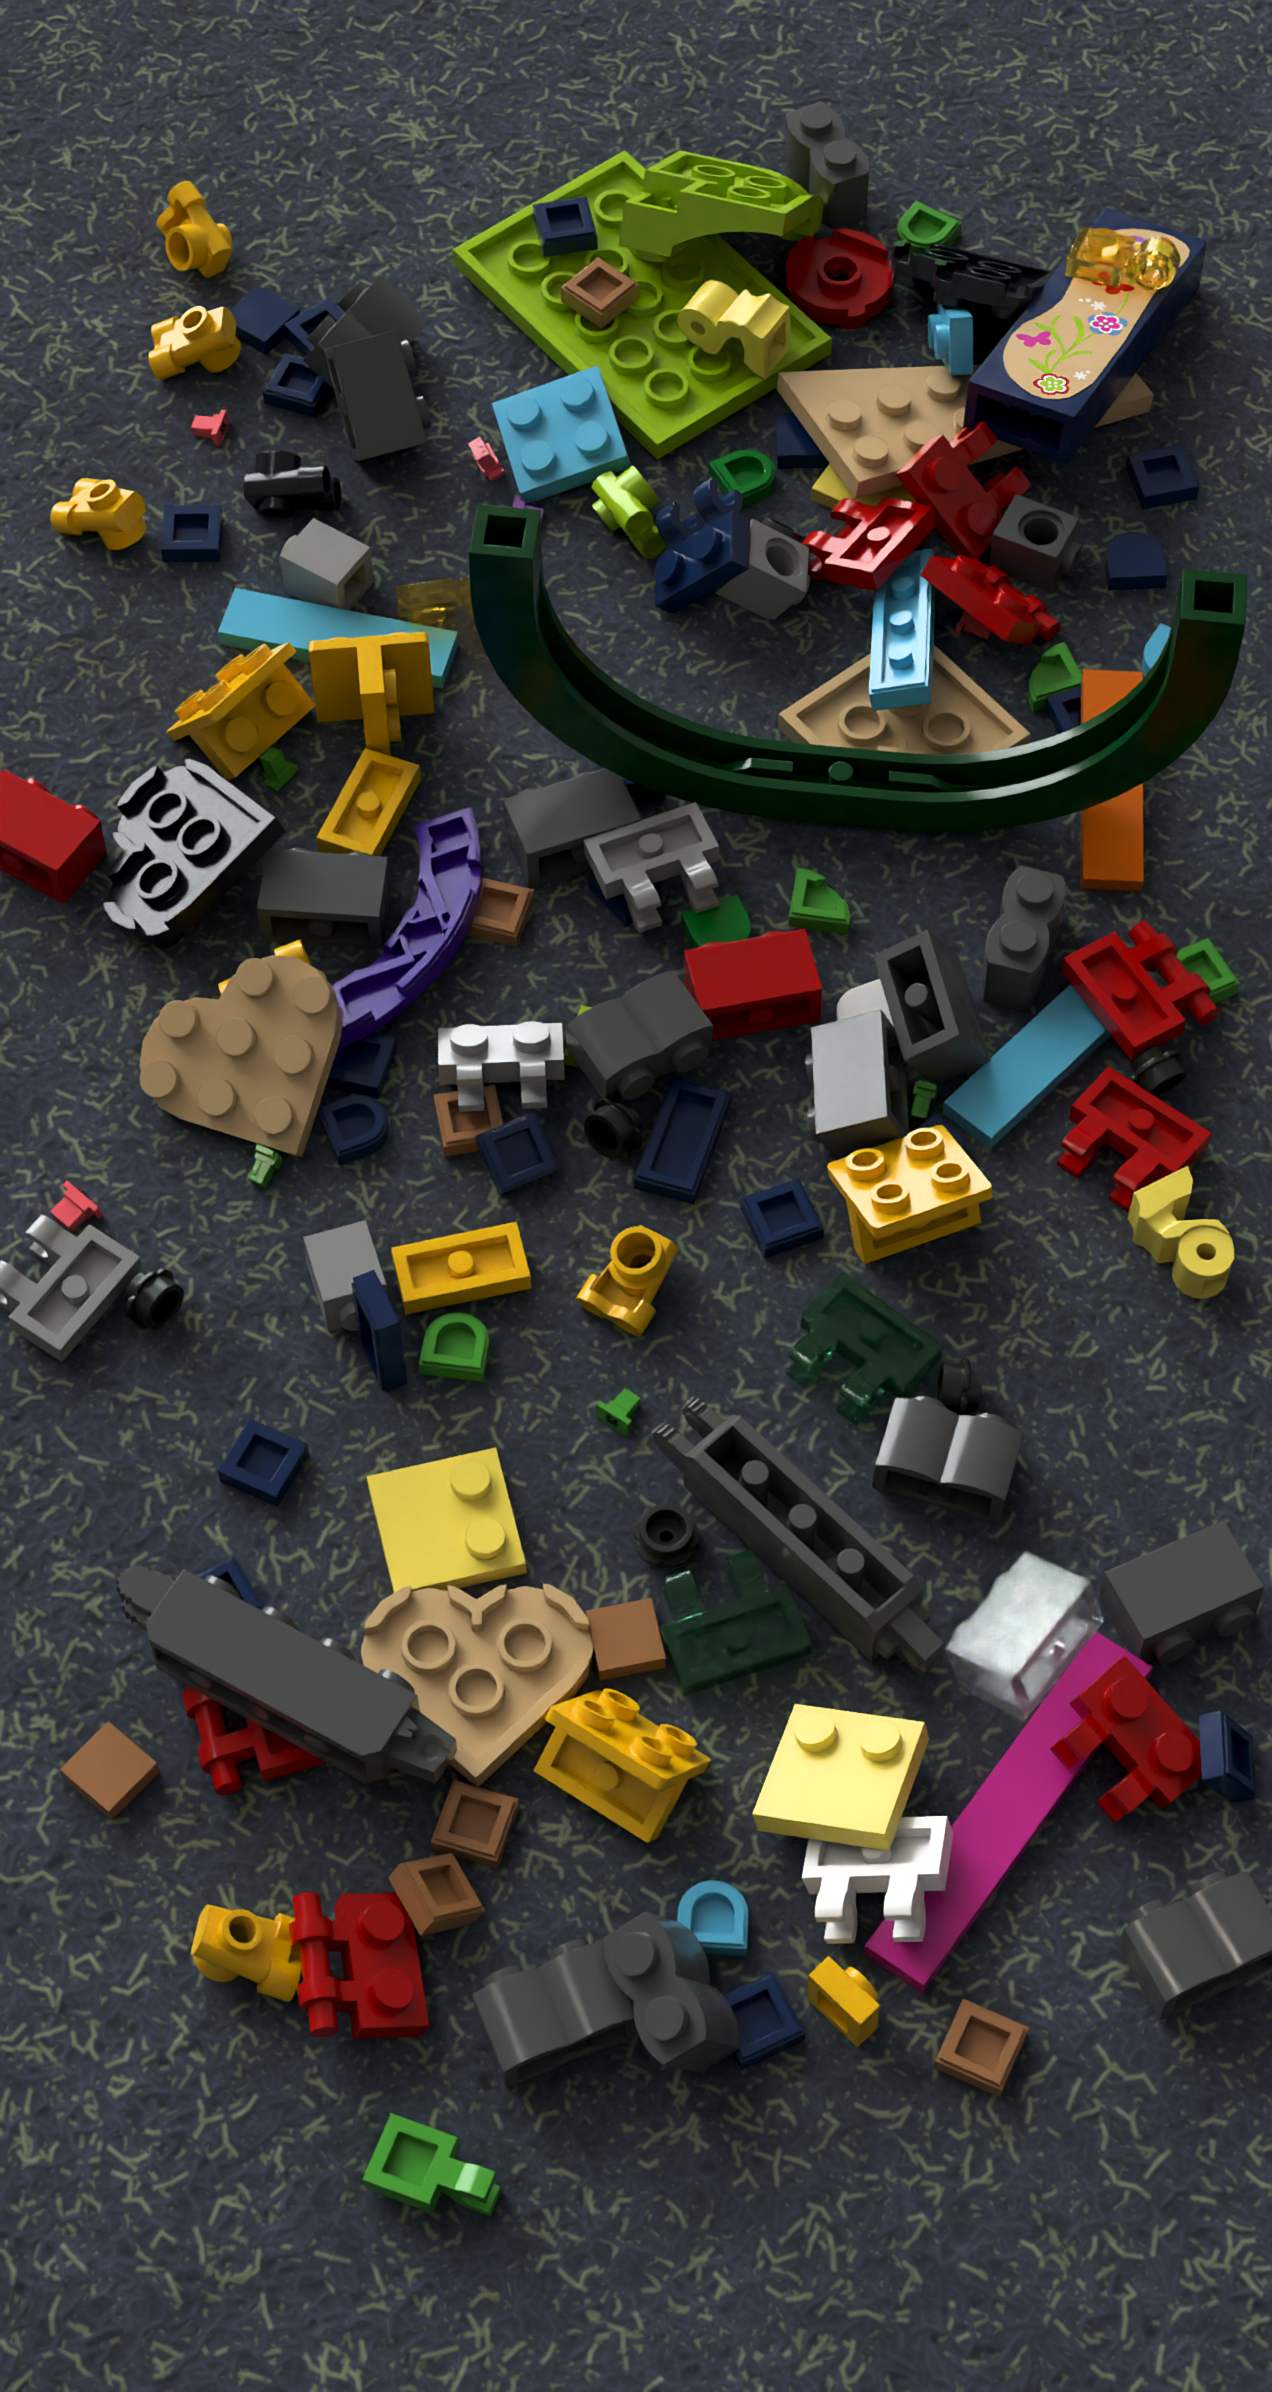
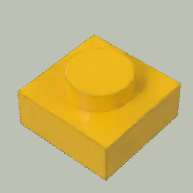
M828 1956L808 1975L807 1999L858 2047L877 2029L880 2005L876 2002L878 1994L872 1984L858 1970L848 1967L844 1971Z

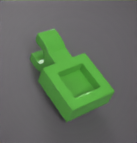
M392 2113L362 2179L367 2190L432 2214L441 2194H444L464 2207L491 2216L501 2192V2187L494 2184L497 2178L495 2171L456 2160L461 2148L458 2137Z

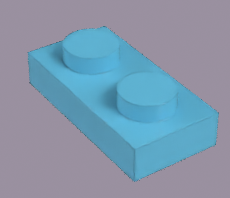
M937 303V314L928 316L929 348L934 349L935 358L942 360L950 375L973 374L972 315L966 307H952Z

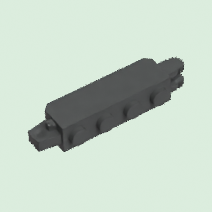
M695 1396L684 1403L681 1409L688 1424L703 1438L696 1446L679 1433L676 1428H673L671 1424L662 1422L652 1430L651 1435L655 1445L663 1452L664 1456H667L684 1473V1487L871 1662L879 1655L888 1659L895 1654L920 1676L924 1677L942 1661L945 1645L926 1625L930 1622L931 1615L921 1605L923 1590L914 1575L746 1420L736 1415H731L727 1420H724L711 1407L709 1408L706 1403Z
M132 1564L130 1568L125 1567V1571L119 1573L120 1578L116 1579L118 1585L116 1588L123 1603L121 1605L123 1613H125L126 1619L129 1618L131 1620V1623L137 1622L139 1628L148 1632L156 1668L365 1784L385 1779L392 1768L436 1783L452 1761L457 1751L456 1739L420 1712L418 1695L415 1694L412 1685L400 1675L386 1669L380 1670L379 1673L374 1672L356 1662L353 1653L339 1642L330 1638H322L319 1642L300 1632L295 1622L283 1612L269 1606L260 1610L241 1600L239 1593L230 1584L218 1577L208 1575L205 1579H202L183 1569L177 1579L173 1580L155 1569L150 1571L148 1566L142 1567L141 1564L139 1566Z

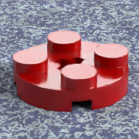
M851 229L832 230V238H822L815 241V234L805 237L792 248L786 259V297L814 321L829 325H839L845 329L860 328L866 324L869 318L876 316L885 309L893 296L895 283L891 281L893 269L889 267V260L887 259L888 250L876 238ZM841 273L849 275V280L836 281L828 276L837 278Z

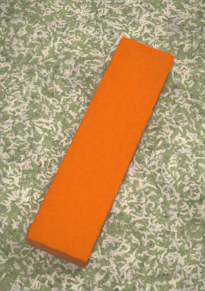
M1083 669L1081 677V724L1105 712L1124 698L1143 680V672ZM1143 783L1115 798L1081 811L1080 889L1141 891L1144 882Z

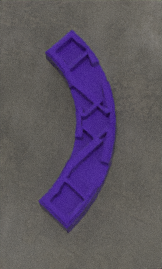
M471 807L414 826L420 849L419 891L413 908L407 910L396 930L383 945L384 953L370 967L355 970L333 985L338 1005L342 1007L344 1013L341 1039L337 1051L371 1034L416 1001L440 976L454 958L467 936L477 912L484 871L481 839Z

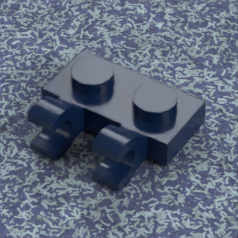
M714 478L707 480L695 489L694 502L699 513H695L681 522L679 517L680 505L674 501L661 509L657 514V529L666 542L668 550L656 557L654 570L656 579L655 607L668 613L678 612L749 569L750 518L740 514L743 505L741 493L734 489L719 498L717 493L718 481Z

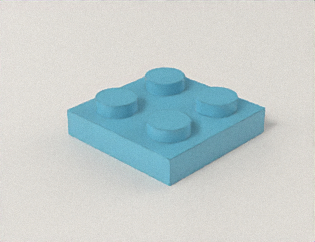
M598 365L492 403L519 493L525 503L539 501L590 483L605 472L612 471L615 474L631 466Z

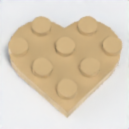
M271 955L262 959L250 958L239 965L236 974L230 978L219 999L195 997L185 1001L174 1000L162 1008L159 1016L153 1021L142 1041L139 1065L141 1070L140 1086L142 1090L151 1096L160 1108L179 1119L302 1157L341 1039L344 1013L342 1007L338 1005L335 989L327 981V977L322 971L296 957Z
M507 1584L494 1588L478 1599L450 1585H447L448 1591L436 1588L412 1591V1587L407 1586L383 1599L365 1622V1636L361 1647L362 1665L376 1673H379L382 1669L392 1671L412 1685L415 1694L418 1695L420 1712L456 1739L457 1751L449 1764L473 1786L479 1787L547 1723L545 1718L551 1706L573 1699L589 1677L590 1667L594 1661V1646L590 1635L588 1617L571 1596L552 1585L543 1584V1589L522 1586L507 1590Z

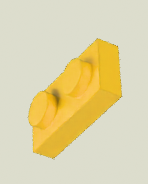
M365 748L316 837L318 852L338 854L363 852L372 856H381L421 781L420 765Z
M517 1222L391 1248L392 1261L405 1315L531 1289V1275Z

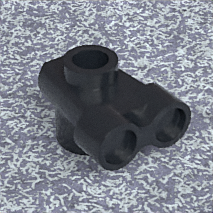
M265 451L257 454L255 473H247L244 477V498L253 508H259V513L265 517L289 518L293 516L294 508L331 510L339 509L341 506L342 491L338 478H331L329 468L326 465L301 466V457L290 452Z

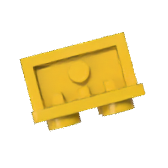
M396 632L389 635L354 638L335 637L329 640L309 642V658L317 722L363 719L366 748L391 756L390 742L402 741L400 716L435 713L427 633Z
M287 642L272 650L266 644H263L246 657L243 654L237 656L215 675L219 683L205 693L203 690L196 692L174 711L180 720L168 729L166 733L173 741L190 735L227 780L236 778L315 707L314 701L283 664L297 651L290 642Z
M943 1125L916 1129L903 1138L873 1148L856 1150L849 1156L830 1162L827 1165L829 1178L846 1199L854 1249L864 1264L980 1224L979 1203L993 1197L991 1183Z
M613 1689L596 1690L551 1706L545 1720L555 1726V1729L533 1771L646 1843L656 1840L688 1779L704 1773L711 1759L695 1749L697 1742L691 1735L669 1724H661L660 1726L654 1724L638 1714L640 1707L633 1699Z

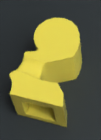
M710 280L706 281L678 314L677 322L680 330L692 343L702 348V351L716 355L730 338L734 337L741 340L744 348V363L765 380L791 348L790 306L777 301L769 293L762 296L750 295L747 289H744L738 295L730 286L721 281Z
M1186 1166L1134 1192L1127 1219L1133 1228L1132 1241L1135 1244L1144 1247L1150 1252L1157 1263L1173 1262L1172 1278L1176 1287L1188 1296L1206 1299L1216 1296L1224 1289L1234 1261V1245L1229 1232L1219 1220H1183L1193 1184L1189 1167Z

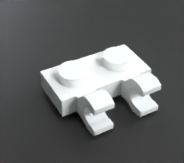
M947 1816L901 1817L890 1851L815 1839L808 1840L802 1879L809 1894H818L815 1905V1919L817 1922H827L824 1936L826 1944L854 1943L857 1933L856 1893L887 1892L884 1900L885 1920H895L893 1929L894 1942L923 1941L926 1927L924 1891H945L953 1840V1830Z

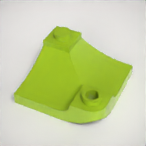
M680 150L645 170L642 192L624 202L619 246L635 249L636 256L640 259L665 262L668 261L669 257L688 247L689 239L716 233L758 232L773 234L786 240L801 241L803 238L812 236L820 231L824 200L819 195H810L798 183L778 172Z

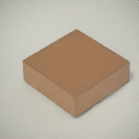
M599 257L561 287V302L601 329L639 299V284Z
M482 878L477 912L467 936L517 947L535 900L534 889Z
M495 1085L484 1086V1111L459 1112L458 1091L433 1095L445 1157L479 1151L474 1138L478 1134L503 1125Z
M652 1598L585 1611L589 1621L599 1681L666 1668V1656Z
M109 1721L59 1769L62 1779L111 1821L160 1772L158 1763Z
M453 1780L431 1839L432 1850L445 1854L453 1853L455 1857L498 1869L520 1807L519 1799Z
M453 1853L400 1863L388 1877L420 1936L468 1926L475 1922L485 1911Z
M963 1999L935 2060L934 2068L1001 2097L1026 2040L1029 2027Z

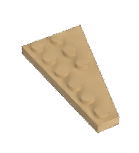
M973 365V374L950 375L945 366L779 372L776 389L855 499L903 485L895 474L931 438L944 435L950 443L964 429L968 381L981 365ZM1137 373L1134 374L1096 427L1150 411L1154 394ZM997 440L988 451L969 465L1019 451L1023 448Z

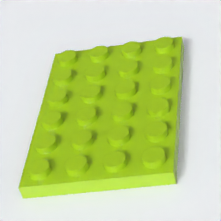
M624 150L454 248L453 263L463 275L568 375L598 365L617 422L658 460L775 389L779 372L804 371L831 355L832 338L717 233L689 239L688 247L669 257L668 261L665 262L640 259L636 256L635 249L619 246L624 202L642 192L646 170ZM587 196L597 232L598 249L543 257L533 219V204ZM598 257L639 284V299L602 329L561 302V287ZM706 281H721L730 286L738 295L744 289H747L750 295L762 296L769 293L777 301L790 306L791 348L766 380L754 373L744 363V348L741 340L734 337L730 338L721 350L714 355L702 351V348L692 343L680 330L677 322L679 312Z

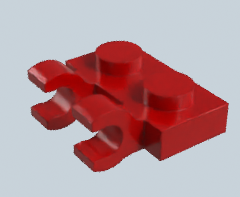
M985 421L980 422L973 431L969 427H965L950 443L944 435L931 438L895 474L916 503L933 506L937 523L935 528L956 556L962 554L970 559L972 557L978 559L992 544V534L1003 517L1000 511L1011 504L1016 494L1021 496L1031 486V483L1018 466L1014 467L1006 476L1002 471L998 472L984 487L980 485L968 469L967 465L988 451L998 440Z
M884 497L876 507L862 504L851 498L842 499L830 512V516L832 519L842 520L847 523L843 530L836 537L823 531H813L801 543L809 547V553L817 556L808 566V574L810 578L819 581L828 579V582L877 591L936 527L937 523L933 506Z
M1108 1066L1072 1104L1069 1120L1077 1124V1126L1061 1142V1147L1067 1151L1057 1161V1165L1078 1178L1093 1162L1103 1144L1109 1145L1129 1160L1113 1176L1112 1181L1118 1185L1109 1194L1108 1199L1129 1213L1134 1192L1150 1185L1156 1177L1162 1179L1186 1166L1190 1168L1208 1148L1212 1133Z
M1125 1655L1111 1665L1069 1703L1082 1720L1050 1748L1069 1770L1103 1742L1123 1765L1128 1773L1096 1802L1114 1824L1126 1813L1127 1815L1131 1813L1148 1796L1160 1809H1163L1202 1775L1200 1741Z

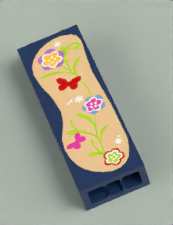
M1105 208L1046 282L1043 290L1028 305L968 381L963 428L969 427L973 431L980 422L985 421L999 441L1068 464L1198 290L1207 241Z

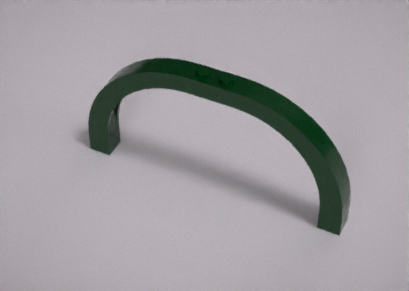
M477 504L469 548L470 595L474 623L483 649L499 678L514 698L538 723L564 744L592 762L627 780L659 793L729 812L786 820L905 831H981L1047 821L1108 801L1146 782L1172 764L1206 730L1216 717L1229 692L1237 667L1246 625L1248 575L1183 569L1171 630L1156 663L1144 679L1124 698L1105 712L1077 727L1025 745L968 754H914L793 743L744 736L690 721L642 699L614 681L597 667L574 643L551 605L544 582L542 565L541 510Z

